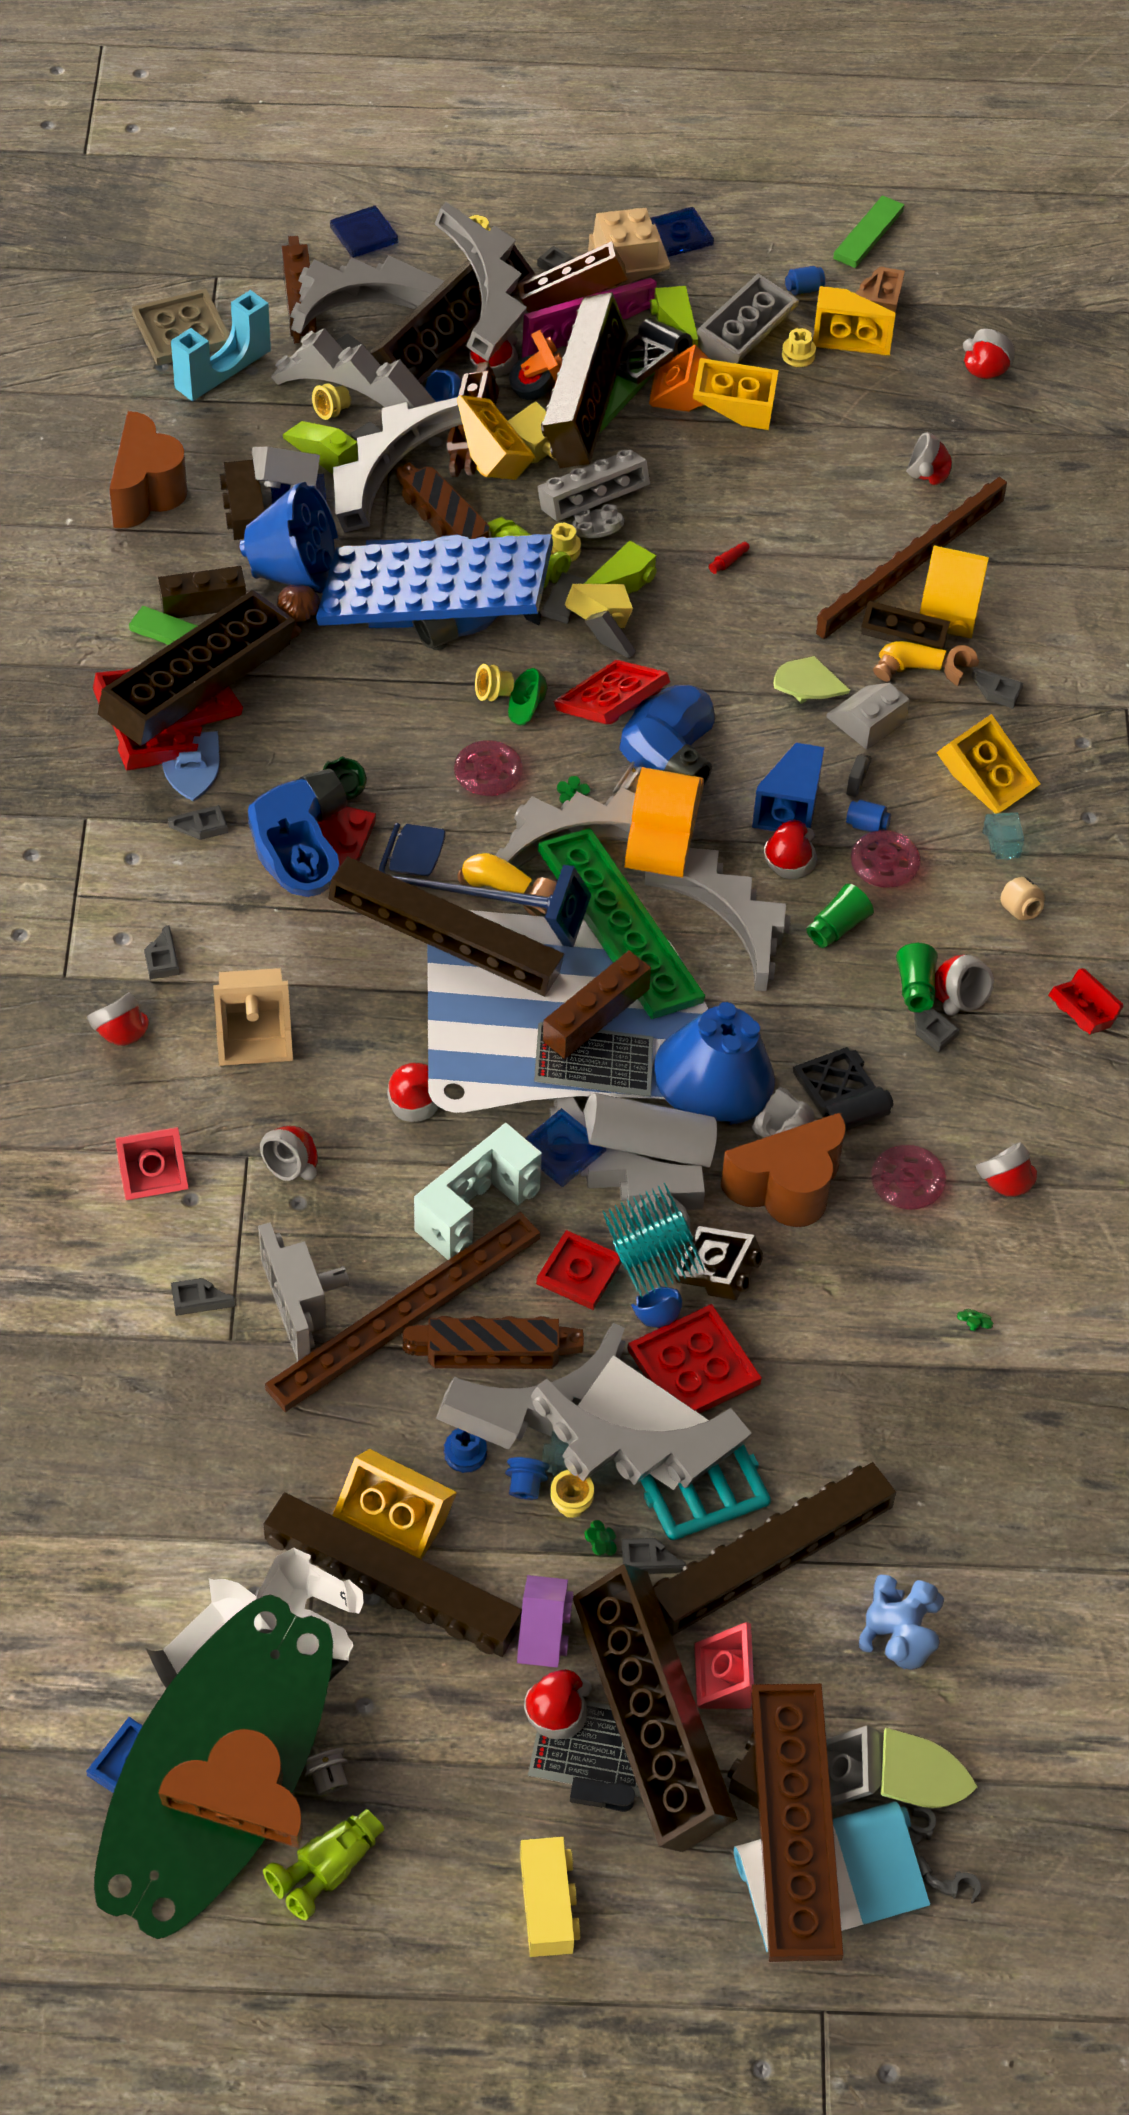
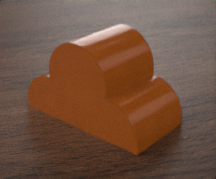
M127 412L109 488L114 528L137 526L147 519L150 511L162 512L172 510L181 505L187 497L183 445L179 440L170 435L156 433V426L152 419L139 412Z
M837 1113L726 1150L721 1178V1188L726 1196L733 1202L745 1207L765 1206L768 1213L776 1221L786 1226L805 1227L818 1221L826 1210L831 1180L836 1176L839 1169L845 1135V1123L841 1114Z
M248 1729L232 1731L223 1736L214 1745L207 1762L202 1760L183 1762L175 1766L162 1781L158 1794L163 1806L295 1848L300 1846L303 1825L299 1804L293 1794L282 1786L283 1775L277 1748L267 1736L260 1732Z

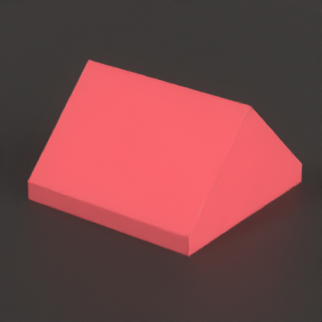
M178 1127L115 1138L126 1200L189 1189Z
M742 1623L695 1643L697 1707L701 1709L751 1708V1687L754 1684L750 1623Z

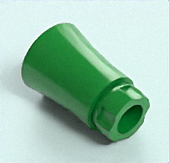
M845 884L835 898L806 928L807 934L814 944L820 948H825L831 943L838 941L857 924L871 917L874 913L873 905L861 889L853 884Z
M925 943L907 944L900 948L896 954L904 1003L908 1006V1010L917 1013L930 1010L933 1006L935 995V971L938 953L932 946Z

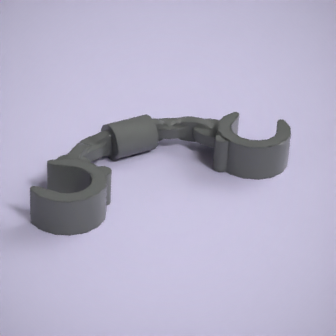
M921 1806L914 1808L912 1816L923 1817L929 1823V1826L925 1828H920L913 1824L909 1827V1835L922 1878H925L926 1883L931 1887L941 1890L945 1895H952L954 1899L957 1896L959 1884H970L974 1890L971 1903H974L981 1891V1883L975 1875L957 1871L954 1881L940 1882L931 1875L933 1871L924 1857L918 1856V1850L915 1845L920 1842L921 1838L931 1839L936 1825V1817L929 1808Z

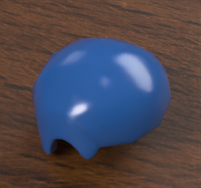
M435 370L428 377L425 390L436 402L456 398L459 395L462 380L452 371Z
M661 1286L662 1290L659 1287L655 1288V1293L653 1290H650L648 1292L649 1295L646 1293L643 1295V1298L640 1295L637 1296L636 1305L631 1304L637 1318L647 1327L661 1328L672 1323L679 1316L682 1308V1297L677 1289Z

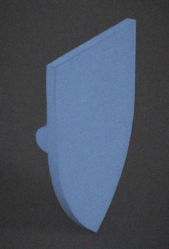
M218 731L201 732L200 737L194 736L193 743L199 744L197 751L179 752V756L176 759L162 763L164 774L172 787L193 802L211 787L217 777L220 766Z

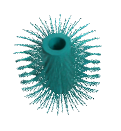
M665 1182L664 1185L676 1211L672 1214L670 1206L659 1186L658 1189L669 1216H666L652 1188L653 1195L663 1216L660 1219L650 1196L645 1191L657 1219L656 1222H654L642 1195H640V1199L651 1222L649 1225L634 1196L633 1198L645 1227H642L637 1214H635L630 1201L627 1199L634 1221L639 1228L638 1230L635 1229L629 1213L621 1202L627 1217L626 1219L632 1230L631 1233L618 1207L615 1205L616 1212L623 1225L622 1227L627 1234L625 1236L611 1209H609L610 1216L620 1238L615 1234L606 1213L602 1211L609 1232L614 1239L613 1243L619 1258L642 1298L640 1286L631 1269L634 1267L645 1292L649 1295L643 1280L644 1278L638 1267L639 1264L654 1293L655 1289L644 1262H647L654 1280L660 1290H662L650 1259L655 1263L657 1271L667 1287L664 1274L656 1259L659 1256L666 1274H668L670 1281L674 1284L668 1266L663 1259V1253H665L674 1274L680 1282L676 1268L668 1253L671 1250L682 1275L686 1279L674 1248L678 1249L687 1270L692 1276L688 1262L680 1247L684 1245L687 1255L698 1273L696 1264L688 1249L689 1247L686 1244L690 1242L695 1256L704 1270L697 1249L692 1241L694 1238L681 1210H678Z

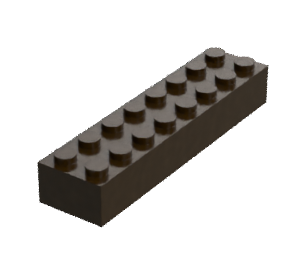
M515 245L510 256L505 261L521 273L516 288L510 295L511 297L519 290V283L535 275V272ZM467 260L370 351V354L380 365L386 362L391 364L400 359L419 383L422 384L433 371L444 363L470 337L472 330L480 320L482 308L479 282L470 261Z
M613 292L583 297L580 308L577 310L575 324L572 325L570 339L567 341L565 355L562 357L560 371L557 373L555 387L552 388L550 402L546 407L547 412L544 421L541 423L542 434L544 437H547L550 443L551 455L554 459L556 458L560 469L590 464L629 336Z
M251 590L104 687L101 691L98 715L142 746L290 645L295 619L254 590Z
M623 1564L574 1595L573 1602L658 1846L684 1852L738 1820L648 1571Z

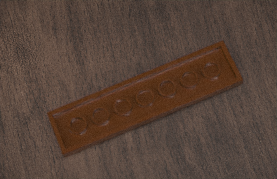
M822 1683L752 1684L751 1702L769 1962L842 1961L843 1943Z

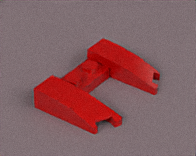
M128 669L95 673L93 691L98 703L100 702L102 689L127 673ZM201 725L165 734L162 731L140 746L113 726L119 740L118 752L126 771L151 767L174 760L179 756V752L197 751L199 744L193 743L194 736L200 737L202 731Z

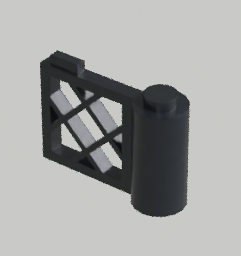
M645 319L639 326L638 334L626 343L621 361L626 360V363L620 364L617 375L638 385L673 357L692 347L693 339L691 335L656 319ZM638 345L645 347L644 349L633 350ZM661 354L659 357L649 359V356ZM645 357L644 360L631 362V359ZM643 368L637 374L631 372V370Z
M848 1047L793 1067L794 1075L819 1109L822 1117L825 1118L840 1113L845 1123V1131L890 1115L891 1108L894 1105L889 1091H884L880 1086L876 1087L862 1068L864 1061L856 1050L850 1051ZM843 1059L849 1064L848 1070L832 1067L833 1063ZM816 1071L823 1073L820 1080L808 1078L805 1073ZM832 1075L844 1079L840 1086L825 1082L827 1076ZM849 1080L860 1082L864 1085V1087L857 1090L846 1086ZM822 1090L837 1093V1096L824 1101L820 1093Z

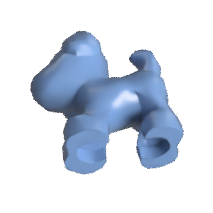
M878 1575L873 1588V1602L866 1613V1627L859 1638V1648L864 1652H871L873 1650L872 1641L877 1635L893 1634L885 1648L887 1658L903 1669L914 1670L920 1668L926 1663L929 1656L938 1649L940 1644L939 1636L935 1631L921 1627L923 1616L926 1613H937L943 1606L944 1598L938 1593V1589L934 1585L917 1580L912 1586L911 1593L902 1601L905 1591L895 1589L897 1580L889 1575Z

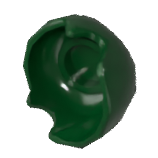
M341 756L337 760L325 763L323 770L331 769L335 772L343 786L347 800L356 798L364 791L367 777L365 769L358 761Z

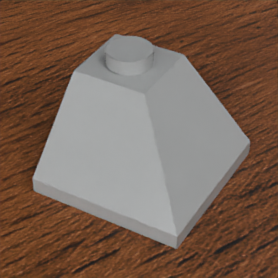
M866 1725L826 1739L832 1807L871 1795L881 1786L884 1740L882 1732Z

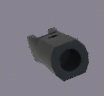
M573 1777L570 1794L571 1803L604 1807L620 1812H627L634 1805L635 1792L629 1785Z

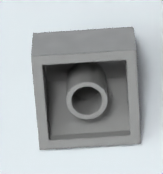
M273 447L252 448L256 480L264 481V486L280 488L281 484L290 485L291 489L298 483L306 482L308 486L314 485L316 487L320 455Z
M891 683L867 685L828 712L826 717L867 750L906 722L910 699Z

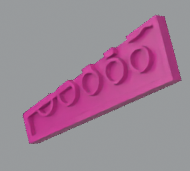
M648 278L593 295L613 292L622 318L628 319L650 308V299L655 297L657 282L652 278ZM583 297L524 314L522 358L534 355L539 351L531 334L538 330H541L545 338L551 337L556 348L567 347V341L572 333V325L575 324L577 310L580 308Z

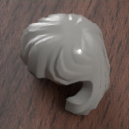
M779 1087L766 1103V1108L755 1118L752 1128L757 1135L765 1138L813 1122L814 1112L807 1103L798 1101L786 1088Z

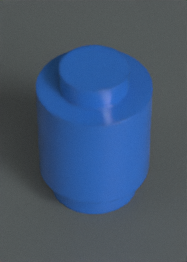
M816 266L791 269L785 277V285L787 290L791 291L793 295L817 292L820 286H825V274L821 267L816 268Z
M863 800L858 802L852 801L848 808L846 823L851 824L855 829L880 835L883 829H888L891 813L887 812V806Z

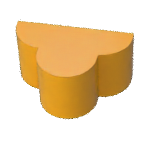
M645 767L641 768L635 793L624 868L683 878L703 792L704 778Z

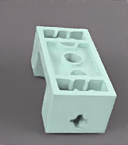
M504 1123L414 1196V1231L449 1260L473 1243V1208L468 1205V1202L477 1194L482 1195L485 1193L491 1183L517 1206L525 1199L533 1198L540 1189L542 1153L511 1126Z

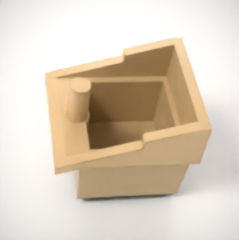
M647 208L596 213L594 232L589 234L588 252L611 241L613 242L625 264L628 280L619 284V287L670 269V263L656 224L652 225Z
M281 968L219 972V985H213L219 1066L293 1061L288 980L282 981Z

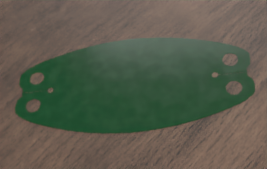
M271 1594L252 1601L233 1615L183 1666L144 1722L114 1789L96 1860L94 1893L98 1908L116 1917L124 1914L132 1916V1918L137 1920L139 1929L148 1936L156 1939L165 1938L176 1933L197 1917L249 1862L266 1838L163 1806L158 1794L165 1776L175 1766L191 1760L207 1762L212 1748L223 1736L232 1731L248 1729L264 1734L273 1742L280 1756L283 1775L282 1786L293 1793L313 1746L325 1704L333 1657V1638L329 1624L313 1616L304 1618L291 1613L288 1603L281 1598ZM264 1611L271 1612L277 1622L274 1630L269 1633H261L254 1626L255 1617ZM303 1634H313L319 1641L318 1650L312 1655H303L297 1649V1641ZM278 1649L280 1655L277 1659H273L270 1654L273 1650ZM151 1871L158 1872L159 1876L156 1880L151 1881L149 1877ZM119 1874L126 1875L132 1885L128 1895L122 1898L114 1897L108 1887L112 1877ZM160 1898H168L175 1905V1913L167 1921L157 1920L152 1913L153 1904Z

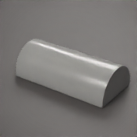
M758 273L698 328V345L701 351L711 360L737 364L797 308L799 300Z
M592 1093L589 1096L583 1111L589 1144L710 1168L717 1139V1122L715 1117L598 1093Z

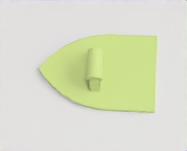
M815 656L786 662L778 668L774 676V688L793 695L800 703L806 702L807 699H826L849 694L850 689Z
M890 1728L884 1729L882 1796L921 1807L941 1808L962 1801L977 1788L976 1783L966 1768L943 1747L924 1738Z

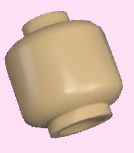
M1018 877L1005 885L1000 900L1002 906L1016 919L1025 921L1037 917L1042 912L1045 896L1044 892L1029 878Z

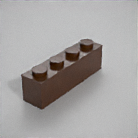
M611 241L519 283L518 288L522 303L527 307L528 313L602 292L610 287L618 286L628 280L625 264Z
M628 950L543 1020V1042L562 1058L566 1059L650 989L651 967Z

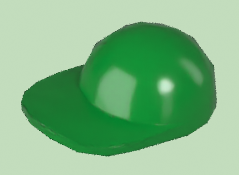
M535 668L527 669L514 682L513 691L509 696L508 716L517 725L528 723L536 707L545 699L548 686L546 678L539 670Z

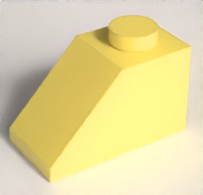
M572 584L565 602L566 608L584 619H587L592 614L609 611L620 628H625L633 610L624 584Z

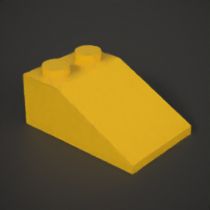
M820 286L813 343L816 347L890 355L896 313L847 289Z
M700 358L693 399L742 426L769 430L779 370Z
M459 395L457 403L470 456L477 464L476 468L479 473L487 478L517 480L536 457L490 399Z
M934 546L920 614L950 621L948 634L972 639L989 557Z
M992 714L936 752L952 776L996 815L1041 785Z

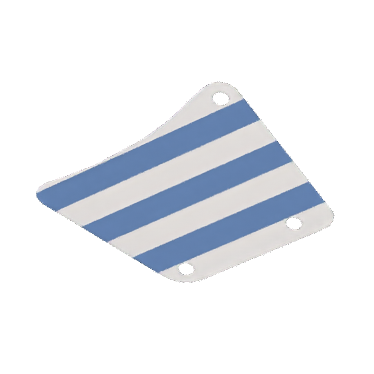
M469 910L564 953L560 974L545 997L427 944L428 1093L438 1107L454 1113L477 1111L531 1100L576 1096L589 1097L592 1093L622 1098L665 1099L655 1082L656 1074L655 1067L653 1066L657 1051L670 1035L708 1010L704 1002L703 1004L651 1020L637 999L601 1029L653 1037L651 1097L534 1082L538 1024L543 1022L552 1012L613 964L585 920L582 921L574 947H569L561 944L543 916ZM455 1083L462 1086L465 1092L464 1096L457 1100L448 1098L444 1094L446 1085Z

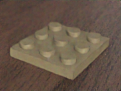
M207 289L132 307V315L157 366L173 362L171 340L190 328L209 341L210 352L220 350L229 337V333Z

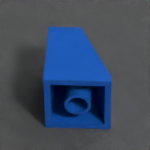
M795 743L757 786L752 828L776 831L782 823L790 820L801 821L805 823L807 828H811L820 782L824 747Z

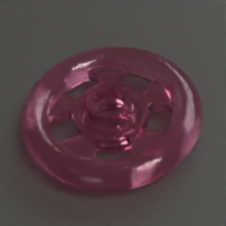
M483 740L469 744L459 752L454 762V773L458 782L468 791L482 796H496L511 790L517 785L523 772L522 761L517 752L510 746L493 740ZM489 752L490 755L478 757L477 753ZM504 756L509 762L502 764L499 757ZM466 763H474V771L465 770ZM502 772L509 775L504 781L498 779ZM477 777L489 780L487 784L475 782Z
M879 830L865 834L856 841L851 851V864L854 871L864 881L878 887L892 888L904 885L916 876L920 868V854L915 844L904 835L893 831ZM876 843L878 847L871 852L867 847ZM891 843L900 846L902 849L898 852ZM870 859L873 867L867 868L863 861ZM900 860L909 861L908 867H899ZM880 871H892L893 876H882Z
M899 1145L885 1150L878 1156L871 1171L872 1183L878 1195L887 1203L902 1209H920L931 1205L941 1196L946 1185V1173L940 1160L930 1151L914 1145ZM904 1157L918 1159V1164L904 1162ZM889 1163L897 1166L893 1174L884 1171ZM923 1170H931L934 1179H924ZM905 1173H912L914 1176L907 1177ZM894 1182L902 1190L896 1194L888 1187L891 1183ZM922 1187L926 1193L915 1197L912 1191Z

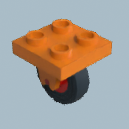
M541 330L531 334L539 351L518 361L512 368L509 376L511 388L520 398L525 400H535L543 397L555 387L557 373L562 365L560 352L554 354L558 350L551 337L545 338Z

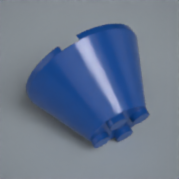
M306 482L298 483L251 523L246 525L244 540L240 541V551L244 557L248 558L251 573L255 579L263 578L287 585L309 586L315 592L323 593L335 553L333 539L338 538L333 516L323 495L314 485L308 486Z
M722 1002L719 1006L708 1009L670 1035L659 1047L653 1066L655 1067L656 1074L655 1082L662 1096L677 1110L715 1117L716 1121H729V1125L742 1123L756 1117L766 1108V1103L770 1100L775 1088L774 1070L759 1032V1024L732 1003Z

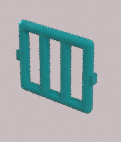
M744 1444L733 1453L755 1497L737 1503L719 1464H717L708 1471V1474L725 1508L707 1514L693 1484L685 1489L681 1483H678L695 1518L676 1525L653 1476L649 1474L641 1480L645 1490L644 1499L649 1509L654 1508L670 1540L683 1538L765 1508L771 1504V1497L757 1471L759 1464L754 1454L749 1455Z

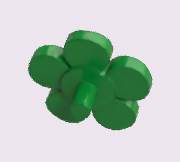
M570 776L568 783L560 781L557 784V792L561 794L559 801L562 804L566 800L570 801L576 792L587 796L590 793V787L587 784L580 785L579 777Z
M964 1309V1311L957 1313V1319L967 1322L966 1324L970 1326L971 1331H976V1328L980 1326L986 1329L993 1327L992 1317L985 1313L972 1309Z
M600 1520L592 1521L590 1524L591 1528L584 1532L585 1539L592 1545V1551L597 1556H602L605 1553L608 1556L614 1555L617 1551V1546L613 1542L616 1539L615 1532L610 1527L605 1529L603 1522Z

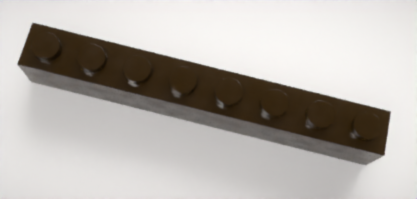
M347 856L331 879L329 900L545 997L560 974L564 953L381 872L363 862Z
M874 1462L865 1467L857 1466L839 1482L835 1483L832 1481L824 1485L819 1493L809 1499L807 1497L801 1498L790 1510L783 1514H773L765 1521L764 1525L754 1531L753 1529H748L741 1533L733 1543L727 1546L720 1545L716 1547L707 1558L700 1562L692 1561L688 1563L674 1577L670 1579L669 1577L662 1578L654 1584L653 1588L671 1636L893 1508L895 1501V1489Z
M286 1492L282 1494L263 1523L265 1540L277 1550L285 1549L287 1551L295 1548L311 1555L312 1565L315 1564L325 1569L328 1574L339 1580L343 1578L350 1580L363 1593L369 1595L374 1593L384 1598L393 1608H404L414 1613L420 1621L426 1624L434 1623L444 1628L450 1636L456 1639L464 1638L474 1643L480 1651L486 1654L494 1653L503 1657L520 1628L521 1608Z

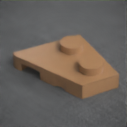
M879 267L872 273L871 277L866 278L861 283L860 289L855 294L896 313L905 271Z

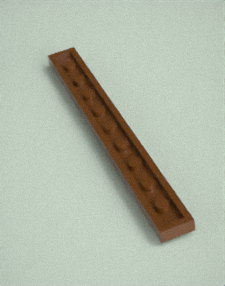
M998 477L993 482L985 484L980 492L973 497H968L963 505L956 510H951L938 524H933L921 537L913 539L908 547L896 552L887 563L879 565L866 579H861L852 590L841 594L831 606L823 608L817 616L816 634L822 639H826L865 609L868 601L874 602L930 559L934 546L945 547L1004 501L1007 482Z
M521 1211L266 1382L265 1390L282 1410L287 1412L403 1333L405 1327L415 1325L540 1239V1231Z

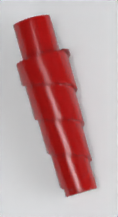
M744 541L715 557L714 562L709 564V570L713 574L720 570H725L749 550V544Z

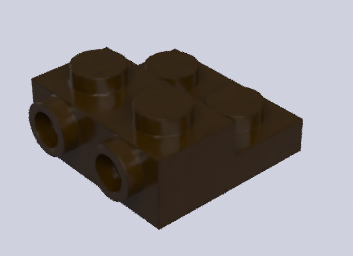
M698 1226L692 1241L697 1249L704 1270L689 1243L688 1249L696 1264L698 1273L685 1251L684 1255L692 1276L681 1259L680 1264L686 1279L677 1266L676 1272L680 1282L676 1275L673 1274L676 1282L705 1287L708 1296L737 1300L740 1293L747 1292L750 1287V1273L753 1267L758 1268L763 1260V1252L755 1235Z

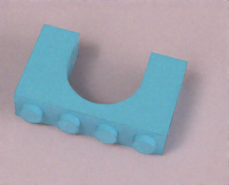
M249 290L231 302L232 329L224 346L211 357L209 341L192 328L171 340L175 389L192 402L271 351L269 304L253 291Z

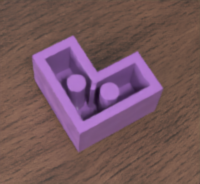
M527 1575L523 1595L517 1663L558 1668L560 1656H567L569 1636L562 1635L563 1623L570 1624L574 1593L573 1591H567L568 1579Z

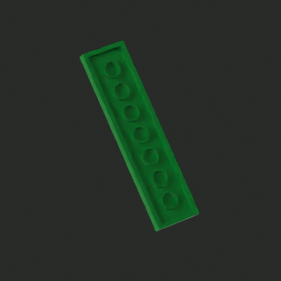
M591 828L539 842L538 852L557 880L563 865L574 866L591 893L583 919L614 963L630 950L651 967L650 989L638 998V1001L651 1020L704 1003L706 995Z

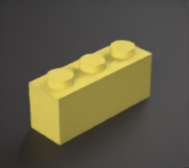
M564 1837L521 1840L520 1861L530 1957L573 1954L574 1941L580 1940L579 1918H572L571 1906L577 1905L575 1883L568 1884L567 1871H573L571 1849H565Z

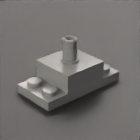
M271 1222L258 1226L261 1262L298 1362L310 1353L311 1348L315 1347L311 1332L326 1328L324 1292L350 1286L347 1272H345V1266L317 1274L305 1241L284 1247L281 1234H275Z

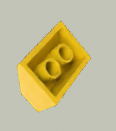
M368 1449L354 1458L332 1516L422 1559L446 1522L457 1492Z

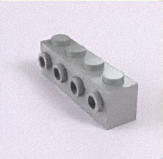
M631 449L621 450L617 455L607 459L596 460L594 464L584 468L573 469L569 474L550 478L546 483L538 485L541 510L554 520L559 521L650 484L647 460Z

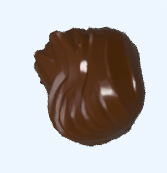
M289 585L278 596L277 607L295 619L291 639L299 636L302 632V629L297 625L298 621H306L311 618V615H317L320 598L314 589L309 586Z

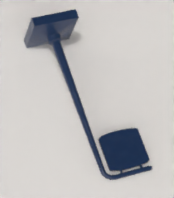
M396 823L381 860L379 871L385 873L387 861L390 859L389 868L391 871L430 876L444 844L445 830L406 824L401 833L398 834L400 824ZM398 836V839H397V842H396V844H395V847H394L392 856L390 857V853H391V850H392V848H393L395 839H396V837ZM563 865L554 893L549 897L393 876L414 886L547 909L545 919L561 944L569 947H574L591 898V893L576 868L569 865Z

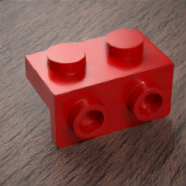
M1085 968L1078 969L1070 982L1054 986L1048 995L1060 1010L1066 1012L1077 1022L1078 1027L1088 1034L1111 1028L1124 1007L1123 1003Z

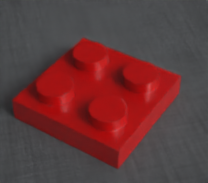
M566 1230L538 1274L536 1284L594 1310L622 1262L618 1253Z

